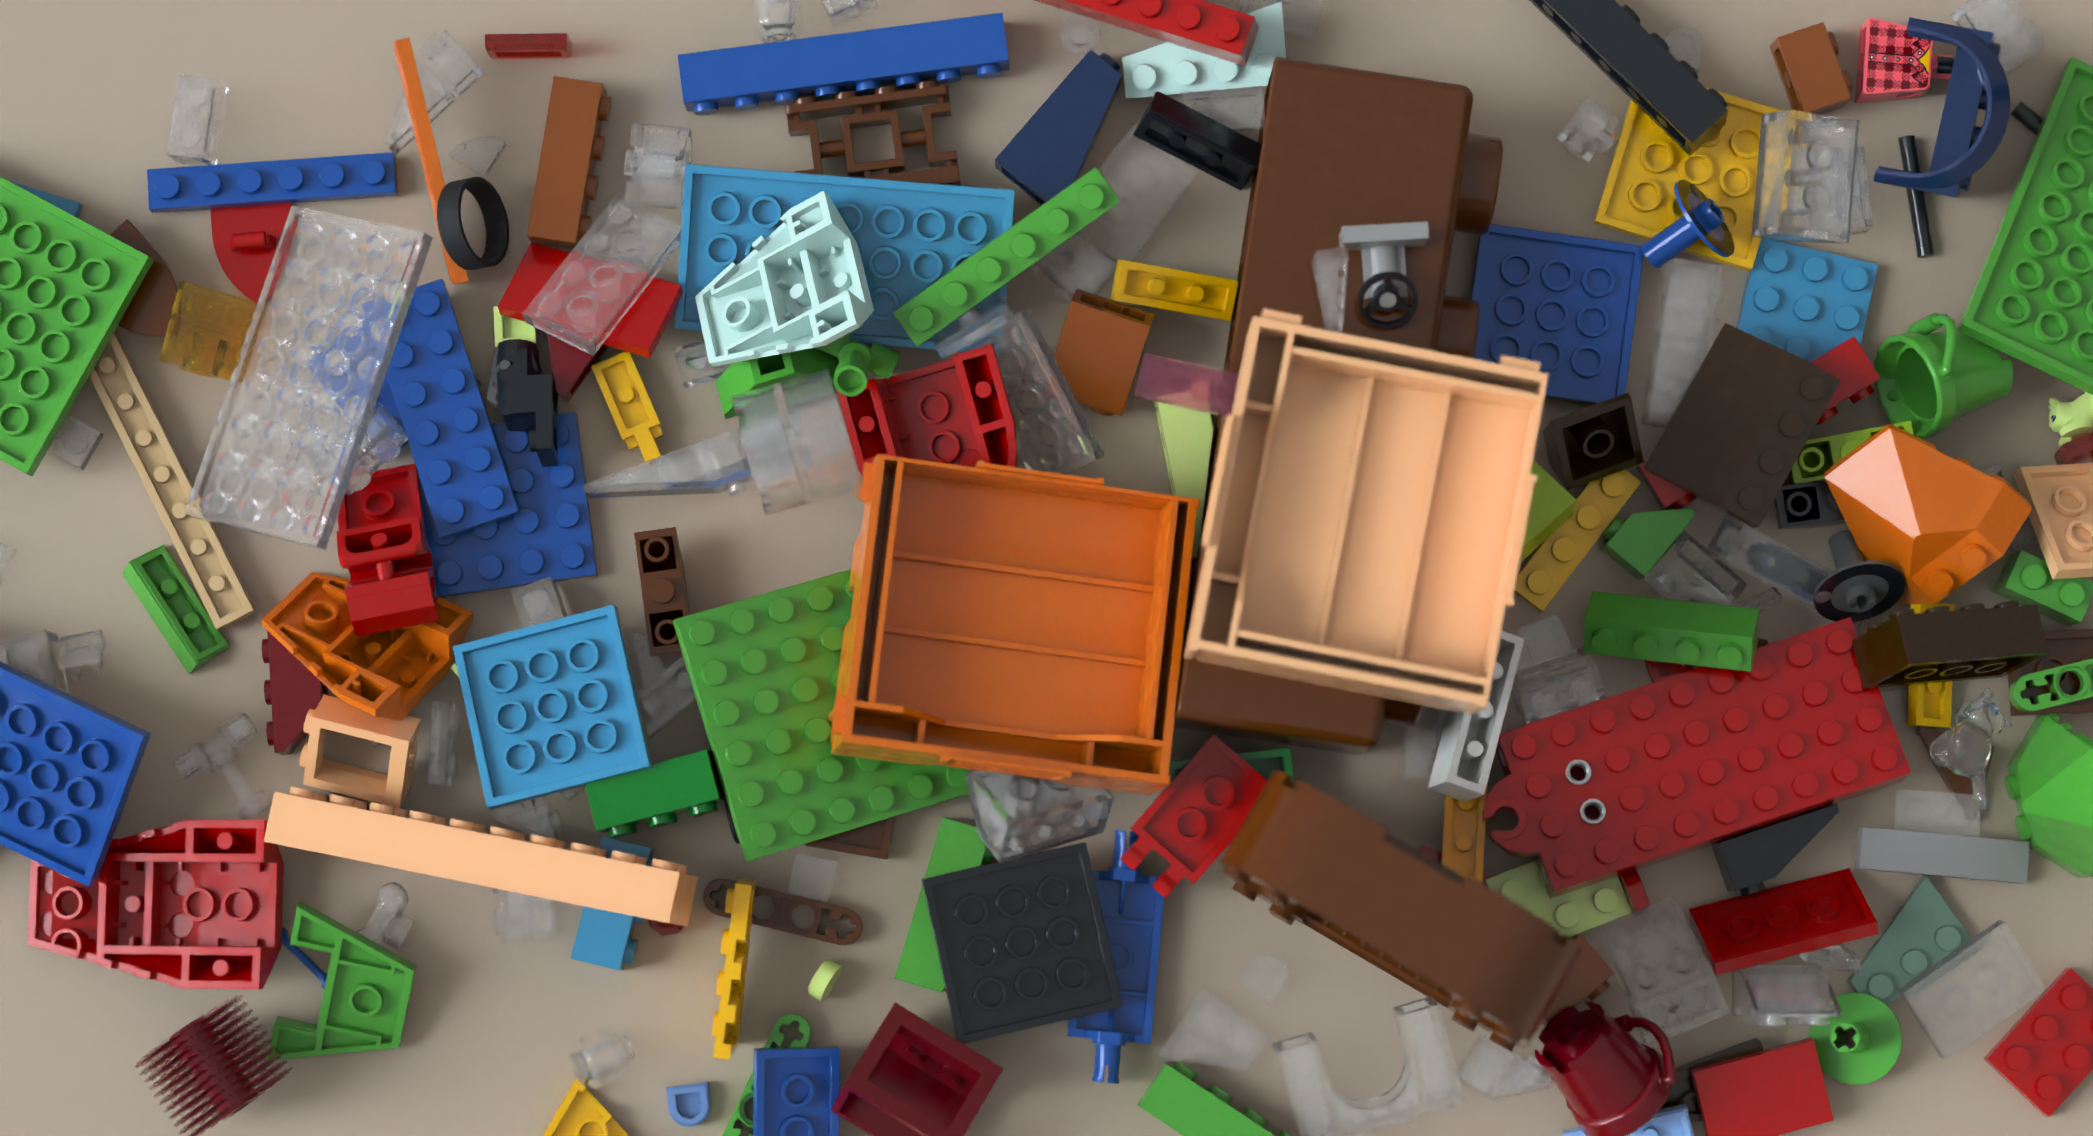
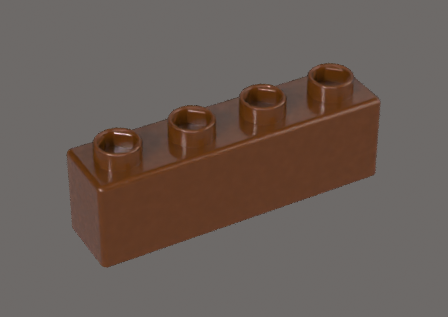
M1277 57L1274 60L1263 104L1258 143L1262 145L1259 165L1253 172L1237 277L1239 282L1230 324L1217 410L1218 420L1215 424L1207 477L1197 558L1194 563L1185 623L1174 727L1359 755L1380 741L1383 722L1414 727L1420 719L1423 705L1200 662L1196 658H1184L1206 549L1201 547L1222 434L1227 414L1231 415L1246 335L1253 316L1262 317L1264 308L1302 316V326L1474 359L1479 326V303L1474 299L1447 296L1445 291L1454 231L1483 235L1490 228L1500 182L1503 143L1498 137L1468 133L1473 94L1464 85ZM1428 222L1429 239L1425 247L1404 248L1406 277L1413 282L1418 294V306L1415 314L1405 324L1392 329H1381L1370 325L1362 317L1358 306V294L1363 285L1361 250L1340 251L1339 233L1342 226ZM1407 286L1408 297L1401 299L1412 305L1413 293ZM1363 299V308H1365L1372 300ZM1398 308L1390 312L1378 309L1369 314V316L1380 321H1392L1402 317L1406 312Z

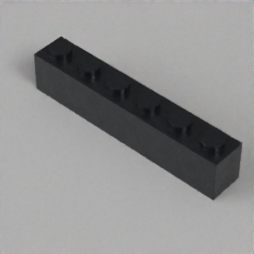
M1530 0L1689 156L1726 124L1728 109L1726 108L1727 103L1725 99L1715 89L1710 88L1707 90L1697 80L1698 75L1696 71L1686 61L1681 60L1678 62L1668 52L1669 47L1658 34L1653 32L1650 35L1640 25L1641 21L1638 15L1629 6L1623 5L1621 7L1615 0Z

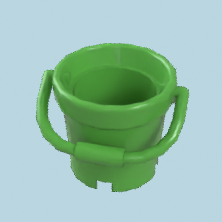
M1932 313L1911 324L1905 334L1889 336L1879 346L1874 361V369L1880 377L1875 382L1879 402L1888 419L1893 424L1911 421L1914 436L1920 439L1930 438L1941 433L1952 421L2006 397L2013 383L2011 358L2002 361L1997 349L1957 331L1954 320L1946 314ZM1943 325L1945 326V331L1932 333Z

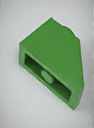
M1691 508L1632 513L1624 521L1617 516L1603 532L1602 536L1607 541L1600 549L1639 580L1650 571L1697 513Z

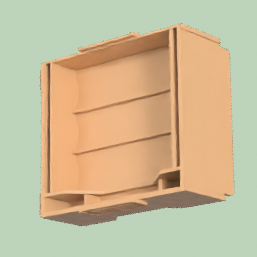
M1263 308L1262 317L1253 316L1249 326L1231 415L1227 414L1201 543V547L1206 549L1184 658H1196L1200 662L1455 712L1462 710L1466 714L1471 715L1487 708L1505 607L1511 608L1514 604V599L1512 598L1530 510L1534 483L1537 481V475L1530 474L1548 374L1539 372L1541 364L1539 362L1501 355L1500 364L1302 326V316Z

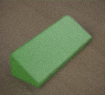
M164 544L128 562L123 570L125 579L189 674L230 648V644L222 632L215 628L205 606Z

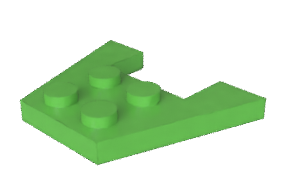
M300 901L296 909L290 945L331 953L318 1024L278 1016L274 1024L273 1040L270 1044V1048L274 1046L277 1049L268 1055V1060L280 1053L282 1055L279 1056V1059L399 1048L417 965Z

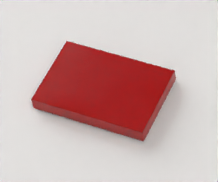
M1812 1038L1690 1069L1706 1136H1777L1833 1121L1815 1042Z

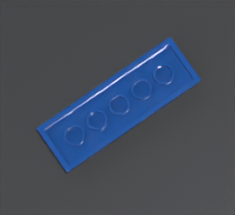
M439 279L364 304L439 538L445 539L520 514L445 281Z

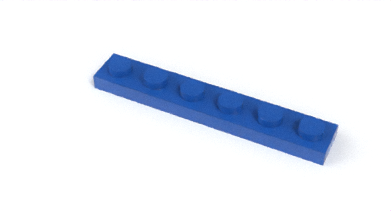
M393 152L147 169L149 210L152 213L398 196L396 156Z

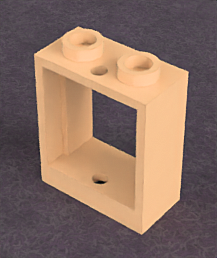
M323 695L317 708L309 709L304 722L303 731L309 734V739L303 746L299 766L305 768L303 785L400 809L412 786L421 719L407 715L402 721L376 717L339 698ZM326 729L392 746L388 775L323 759Z

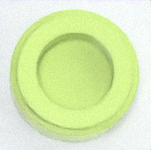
M826 959L813 976L808 987V994L820 1002L824 1001L838 981L843 966L832 959Z

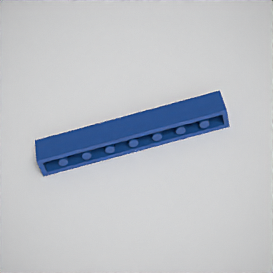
M1003 13L678 55L684 105L687 112L694 111V114L699 116L718 113L719 107L735 105L736 110H750L759 107V102L775 100L777 105L794 104V100L803 96L816 95L819 100L834 99V95L842 91L856 90L861 95L875 93L874 90L880 88V86L897 85L899 89L915 88L917 83L926 80L937 79L939 84H951L961 81V76L977 74L980 79H989L1001 76L1003 70H1009Z

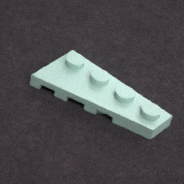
M1280 1L1246 13L1255 17L1259 27L1246 66L1169 42H1164L1122 57L1126 99L1151 97L1156 92L1172 95L1267 86L1274 60L1277 57L1286 58L1282 2Z

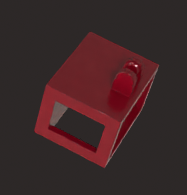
M895 1002L843 1085L830 1111L871 1136H964L1003 1068Z

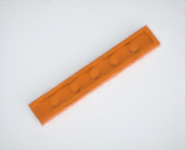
M410 38L396 40L393 43V48L450 282L453 284L467 282L469 280L466 270L459 267L451 259L444 247L439 232L437 206L441 191L445 187V182Z

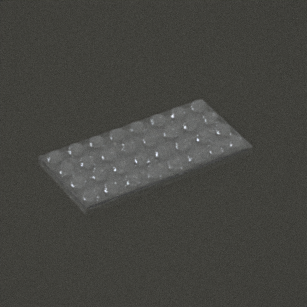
M291 206L185 508V514L196 519L326 551L433 239L431 236L421 231Z

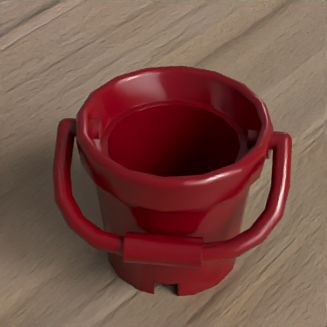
M1592 1001L1585 1002L1590 1009L1581 1012L1572 1005L1552 1018L1542 1030L1539 1039L1544 1044L1542 1054L1535 1049V1057L1565 1096L1567 1108L1571 1110L1577 1124L1586 1136H1627L1634 1133L1650 1121L1662 1107L1672 1084L1677 1080L1673 1052L1668 1037L1656 1023L1643 1017L1623 1015L1612 1018L1601 1005ZM1639 1027L1649 1031L1658 1041L1662 1055L1654 1048L1639 1043L1628 1031Z

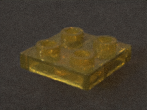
M180 281L159 361L178 366L179 369L194 374L241 384L262 304L187 281Z

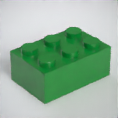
M706 749L651 764L652 768L584 784L596 831L608 833L609 838L613 837L614 839L637 833L636 825L649 822L650 827L656 828L678 822L676 814L689 811L690 816L698 817L718 811L717 803L724 801L711 752Z

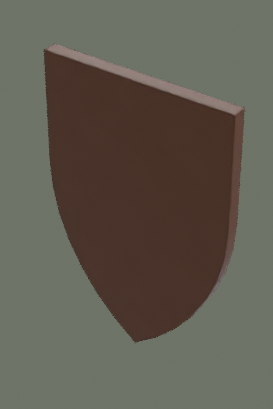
M126 219L110 236L154 259V262L118 326L146 336H177L180 304L174 277L160 254L136 227Z

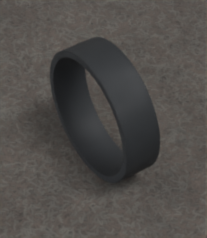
M471 177L448 183L439 196L437 220L440 236L449 256L459 267L465 270H476L499 264L504 259L508 249L509 223L504 204L498 192L490 182L482 177ZM465 189L476 199L485 222L486 246L482 258L477 256L472 250L462 226L461 200Z

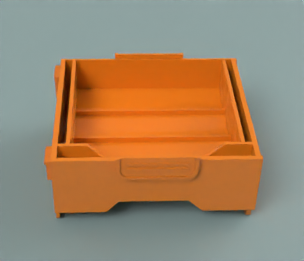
M877 454L872 463L865 462L862 482L856 491V497L860 498L859 501L864 502L861 532L854 542L848 590L854 591L851 616L843 631L834 709L829 713L828 719L832 721L830 744H832L831 754L911 765L949 766L1047 779L1065 785L1151 795L1170 785V776H1168L1196 513L1199 508L1200 499L1102 486L1104 484L1103 477L1095 479L988 464L982 460H978L975 467Z

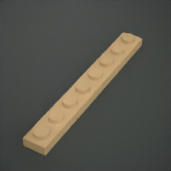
M114 331L89 377L215 628L220 631L257 611L116 331Z

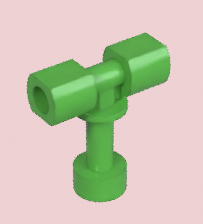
M851 332L825 346L814 347L838 358L839 364L834 374V386L839 393L845 396H857L865 390L868 371L889 380L900 355V352L875 341H872L869 347L862 342L849 338Z

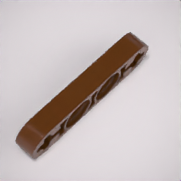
M719 878L707 885L703 900L711 913L731 919V913H725V905L723 909H718L717 901L711 899L713 891H720L722 885L735 888L737 881ZM755 887L754 899L760 895L771 897L775 903V911L767 919H759L753 914L752 924L837 945H849L860 938L863 931L861 917L849 908L767 888ZM808 905L814 910L815 921L810 928L800 929L793 924L792 912L797 906ZM822 909H830L831 912L827 918L840 921L843 914L849 915L850 923L856 925L855 932L847 933L845 939L838 938V930L825 926V935L817 934V930L822 923Z

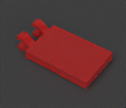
M1212 733L1171 780L1170 785L1164 788L1131 826L1130 829L1139 838L1124 852L1120 859L1133 871L1152 849L1166 859L1171 865L1152 884L1153 888L1164 898L1172 892L1184 876L1195 884L1235 838L1265 787L1267 780Z

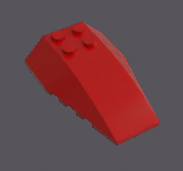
M994 344L952 355V359L894 375L889 380L886 378L868 380L865 390L857 396H845L837 391L860 474L863 475L864 463H872L877 454L975 467L978 460L985 461L988 464L1017 467L1016 423Z
M183 820L162 828H153L124 838L112 839L96 884L89 887L34 860L30 861L27 945L72 958L94 962L107 968L122 970L135 976L167 983V985L180 989L263 990L282 946L284 862L277 844L264 842L268 820Z

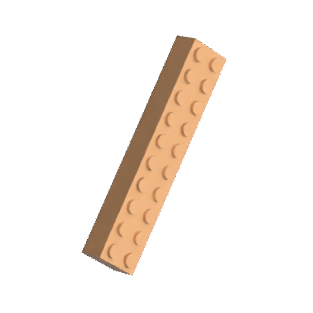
M291 786L289 794L274 792L264 842L688 927L698 877L686 874L687 866L653 859L651 867L645 866L647 858L613 850L611 858H605L607 850L571 842L570 850H565L567 842L533 834L530 836V841L525 842L527 834L492 826L490 827L489 834H485L487 826L450 818L449 826H445L447 818L410 810L409 818H406L407 810L370 802L369 810H366L368 802L331 794L329 802H327L328 794Z

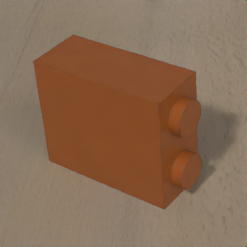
M1076 289L1067 312L1044 391L1052 393V396L1061 402L1074 403L1077 401L1089 405L1094 412L1101 415L1113 416L1117 414L1122 416L1155 314Z

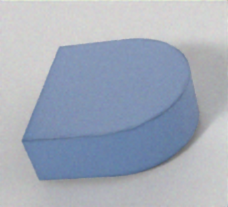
M709 1082L666 1087L669 1112L676 1123L685 1127H693L707 1119L711 1111Z

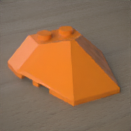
M1891 424L1885 426L1824 472V478L1859 550L1863 554L1864 560L1886 562L1894 565L1902 572L1905 580V590L1898 600L1900 605L1937 604L2005 554L2032 510L2031 504L2004 478L1994 473L1991 476L1971 467L1969 461L1960 457L1954 459L1936 450L1935 445Z
M311 572L262 619V626L340 700L376 717L402 721L449 673L450 667L455 660L453 646L462 644L473 619V612L446 599L437 597L439 621L356 636L351 623L344 590L350 579Z

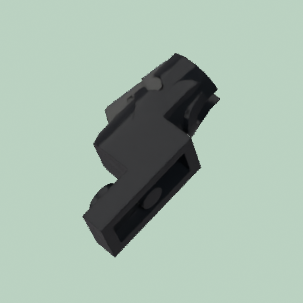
M522 339L499 342L498 350L494 352L486 396L489 404L497 407L498 413L508 430L529 431L530 451L537 452L542 467L559 466L558 394L552 373L542 374L539 363V350H537V344Z

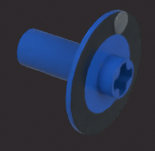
M1683 179L1675 183L1674 191L1684 215L1642 244V251L1647 260L1655 268H1660L1699 239H1702L1718 255L1722 257L1731 256L1734 253V242L1721 209L1712 199L1707 198L1694 183Z

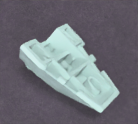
M825 191L789 209L780 217L783 223L766 239L760 236L751 244L755 249L738 265L732 262L695 296L708 360L712 366L825 346L861 327L873 313L874 308L858 244L829 194Z

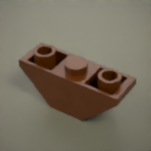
M676 527L635 532L650 656L680 653L682 651L673 620L691 615Z

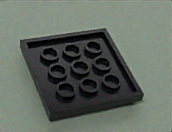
M1086 842L921 879L957 1041L965 1044L1123 1007Z

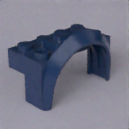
M1909 17L1907 30H1909L1908 36L1954 44L1957 46L1930 171L1927 173H1914L1879 166L1875 170L1873 181L1959 199L1961 190L1969 192L1972 175L1982 168L1995 153L2007 128L2010 114V90L2004 69L1999 61L2001 46L2000 43H1994L1995 36L1992 32ZM1979 110L1986 111L1982 127L1975 126Z

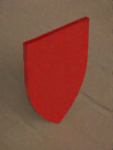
M293 203L210 209L213 245L223 271L238 290L260 305L279 285L291 261L295 242Z

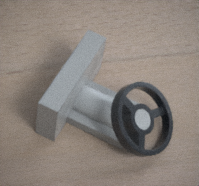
M1428 222L1342 226L1339 233L1340 251L1361 250L1363 285L1358 294V306L1362 317L1370 325L1381 329H1392L1405 324L1415 314L1418 306V294L1413 282L1406 277L1404 248L1425 247L1429 239ZM1407 286L1413 293L1412 305L1401 299L1408 297ZM1363 299L1372 300L1365 308H1363ZM1398 308L1406 312L1402 317L1392 321H1380L1369 316V314L1378 309L1390 312Z

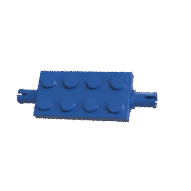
M1115 830L1113 866L1108 867V871L1092 870L1123 1007L1069 1019L1067 1036L1091 1038L1092 1043H1096L1092 1081L1104 1082L1105 1066L1108 1065L1107 1082L1119 1084L1121 1046H1126V1042L1151 1044L1164 897L1152 886L1159 876L1143 875L1141 870H1137V868L1133 871L1120 859L1128 849L1125 848L1126 831ZM1133 831L1130 832L1129 847L1139 838Z

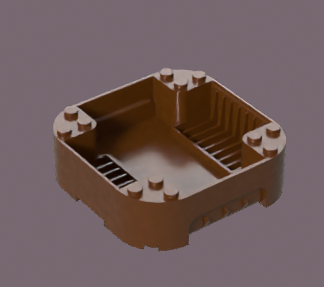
M1274 770L1221 860V864L1224 867L1223 873L1236 882L1232 889L1253 902L1258 896L1271 904L1269 908L1270 914L1283 922L1292 925L1296 919L1455 1012L1452 1020L1472 1032H1474L1476 1026L1492 1033L1489 1040L1509 1052H1512L1515 1046L1525 1048L1530 1043L1583 948L1570 937L1564 934L1561 937V932L1540 917L1467 875L1465 878L1430 858V855L1423 854L1387 833V828L1305 782L1299 780L1293 782V778L1288 774Z

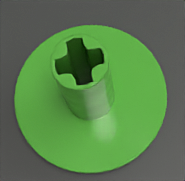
M1850 992L1831 998L1816 1012L1809 1030V1038H1812L1815 1042L1821 1069L1831 1078L1851 1085L1868 1084L1885 1076L1897 1062L1902 1048L1901 1027L1893 1011L1880 999L1865 993ZM1848 1030L1856 1031L1853 1037V1041L1856 1043L1855 1046L1846 1044L1850 1039L1847 1033Z

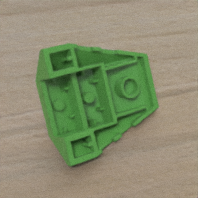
M2056 713L2036 717L2007 765L2009 775L2005 776V787L2011 800L2015 799L2019 816L2015 817L2018 835L2021 840L2030 842L2029 848L2077 878L2092 877L2093 741L2083 733L2073 735L2071 733L2074 732L2073 726L2069 723L2059 724L2060 718Z

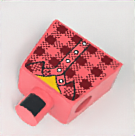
M1868 18L1860 27L1855 103L1920 98L1929 90L1930 78L1950 80L1954 57L1952 55L1932 54L1933 41L1908 36L1909 30H1907V26L1877 18Z

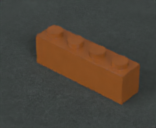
M558 76L553 78L527 237L533 243L580 251L582 240L589 239L592 217L586 215L589 200L595 201L598 190V176H593L595 160H602L605 148V136H600L602 120H609L612 106V97L606 96L607 92L603 83Z

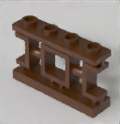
M925 81L917 83L915 89L899 91V87L887 86L875 89V94L859 96L858 92L848 91L834 95V100L818 102L817 97H802L794 100V105L785 106L790 137L810 134L814 169L794 172L824 174L822 158L846 156L849 177L865 176L861 178L961 185L957 152L936 153L931 118L952 116L947 85L939 86L938 81ZM938 103L936 105L922 106L924 129L900 132L898 111H881ZM857 114L840 117L843 139L820 142L816 120L800 122L802 120ZM891 124L895 159L855 164L851 129ZM927 145L929 167L946 165V167L889 174V172L905 170L903 148Z

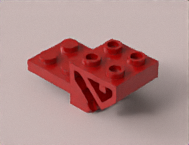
M415 463L336 478L335 491L339 531H336L338 558L342 569H348L350 573V581L344 587L351 623L356 636L439 621L433 556L425 533L422 495Z

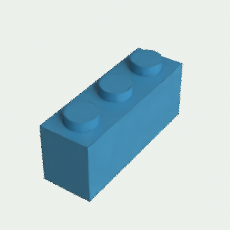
M602 836L599 848L607 850L605 858H611L613 850L647 858L645 866L651 867L653 859H657L653 858L655 849ZM584 906L571 959L623 971L625 963L632 964L638 946V940L632 939L636 922L642 924L645 918Z

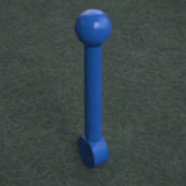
M282 927V944L321 980V985L324 989L327 974L300 948L290 945L288 931Z

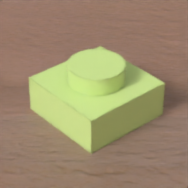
M493 306L495 347L497 350L499 342L512 339L528 340L537 344L538 347V325L500 315L498 307Z

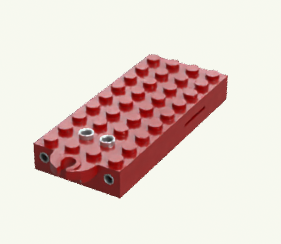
M1851 617L1758 647L1751 672L1701 666L1500 733L1496 753L1505 777L1497 781L1487 794L1482 818L1483 821L1491 820L1495 813L1500 810H1509L1516 816L1517 826L1513 830L1502 831L1496 829L1489 833L1488 836L1506 854L1517 857L1534 856L1547 893L1551 899L1901 782L1911 773L1879 688L1863 689L1852 641L1858 638V634Z

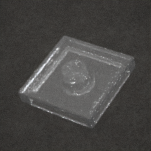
M1007 295L980 311L976 306L956 319L958 324L935 338L934 346L941 358L949 357L1013 319L1014 307Z

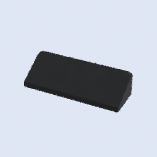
M1161 92L1154 94L1133 133V136L1239 190L1243 188L1259 165L1262 147L1260 143Z

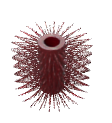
M233 999L230 1000V1003L224 1002L223 1006L220 1005L217 1009H212L206 1016L202 1015L189 1022V1024L165 1040L168 1042L154 1048L156 1050L146 1055V1058L153 1062L150 1065L155 1070L154 1074L162 1077L158 1080L162 1085L165 1084V1081L173 1080L163 1088L166 1092L173 1087L176 1088L174 1092L167 1095V1098L173 1100L172 1098H176L177 1094L183 1095L171 1102L174 1108L177 1107V1104L180 1105L181 1108L175 1111L178 1115L182 1112L185 1113L189 1109L191 1111L179 1121L185 1123L190 1118L193 1119L194 1115L197 1116L200 1112L203 1113L186 1125L189 1129H193L198 1124L200 1125L199 1128L192 1131L191 1136H197L199 1133L202 1134V1131H206L212 1125L215 1126L219 1121H224L257 1099L261 1092L274 1086V1083L288 1074L286 1071H282L268 1081L265 1080L274 1075L273 1073L281 1069L280 1067H283V1065L280 1063L277 1066L274 1065L269 1070L265 1069L279 1059L274 1055V1058L266 1059L265 1063L262 1062L257 1067L255 1066L265 1060V1057L272 1054V1051L266 1049L267 1051L262 1052V1055H255L260 1052V1049H265L263 1044L258 1046L255 1044L261 1040L257 1035L254 1036V1039L251 1038L247 1042L244 1041L248 1040L251 1037L250 1035L255 1034L256 1031L251 1028L245 1033L243 1030L249 1027L245 1022L242 1023V1026L237 1025L244 1018L241 1015H235L240 1012L237 1008H232L228 1011L230 1006H235V1003L232 1001ZM253 1044L255 1045L254 1049L252 1048L248 1052H246L249 1048L253 1047Z

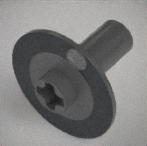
M1850 530L1839 531L1829 538L1828 544L1837 570L1827 575L1815 589L1813 602L1820 615L1832 621L1851 617L1853 622H1858L1878 616L1898 602L1905 590V580L1902 572L1897 567L1882 561H1865Z

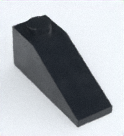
M1837 804L1829 805L1713 844L1712 848L1727 891L1740 890L1741 896H1746L1766 889L1763 881L1775 878L1839 813Z

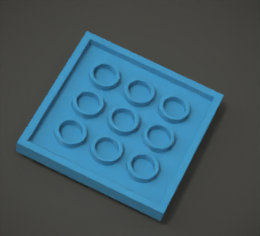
M615 605L453 646L488 809L492 810L582 787L587 783L652 768L618 609Z

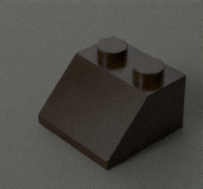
M1629 393L1551 420L1543 431L1550 466L1566 490L1644 462Z

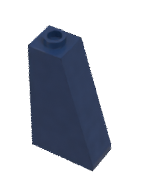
M1090 49L995 159V168L1040 206L1079 178L1121 85L1122 75L1118 72L1121 68L1117 62L1106 53L1102 52L1099 56Z

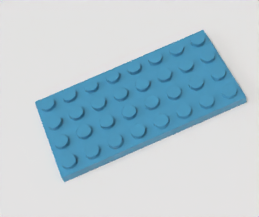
M685 164L678 284L681 285L683 294L676 306L675 329L702 331L695 296L732 262L738 265L755 249L751 244L760 236L766 239L783 223L780 217L789 209L825 191L829 194L858 244L874 308L873 313L861 327L851 332L849 338L864 344H871L872 341H875L885 346L960 352L994 344L996 354L1002 355L1008 282L918 347H916L895 318L893 312L1012 227L1015 190Z

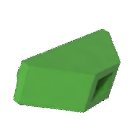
M809 348L733 363L716 380L725 419L835 387L834 374L838 366L837 357L816 348Z

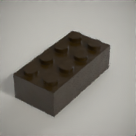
M2016 600L2003 602L1995 605L1993 608L1986 609L1983 603L1970 604L1960 608L1959 611H1950L1949 606H1939L1928 609L1921 614H1915L1914 609L1911 608L1902 609L1890 613V620L1869 625L1866 627L1867 633L1852 641L1863 689L2003 677L2049 653L2038 606H2019V602Z

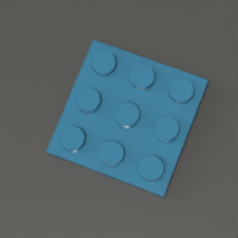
M1761 237L1752 270L1748 272L1736 328L1809 363L1855 336L1861 346L1878 264Z

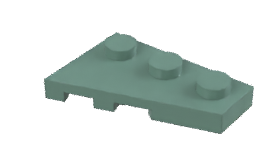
M1927 875L1921 877L1914 887L1915 890L1904 905L1900 906L1884 933L1874 942L1848 978L1847 982L1854 992L1874 996L1889 1006L1975 945L1973 939Z

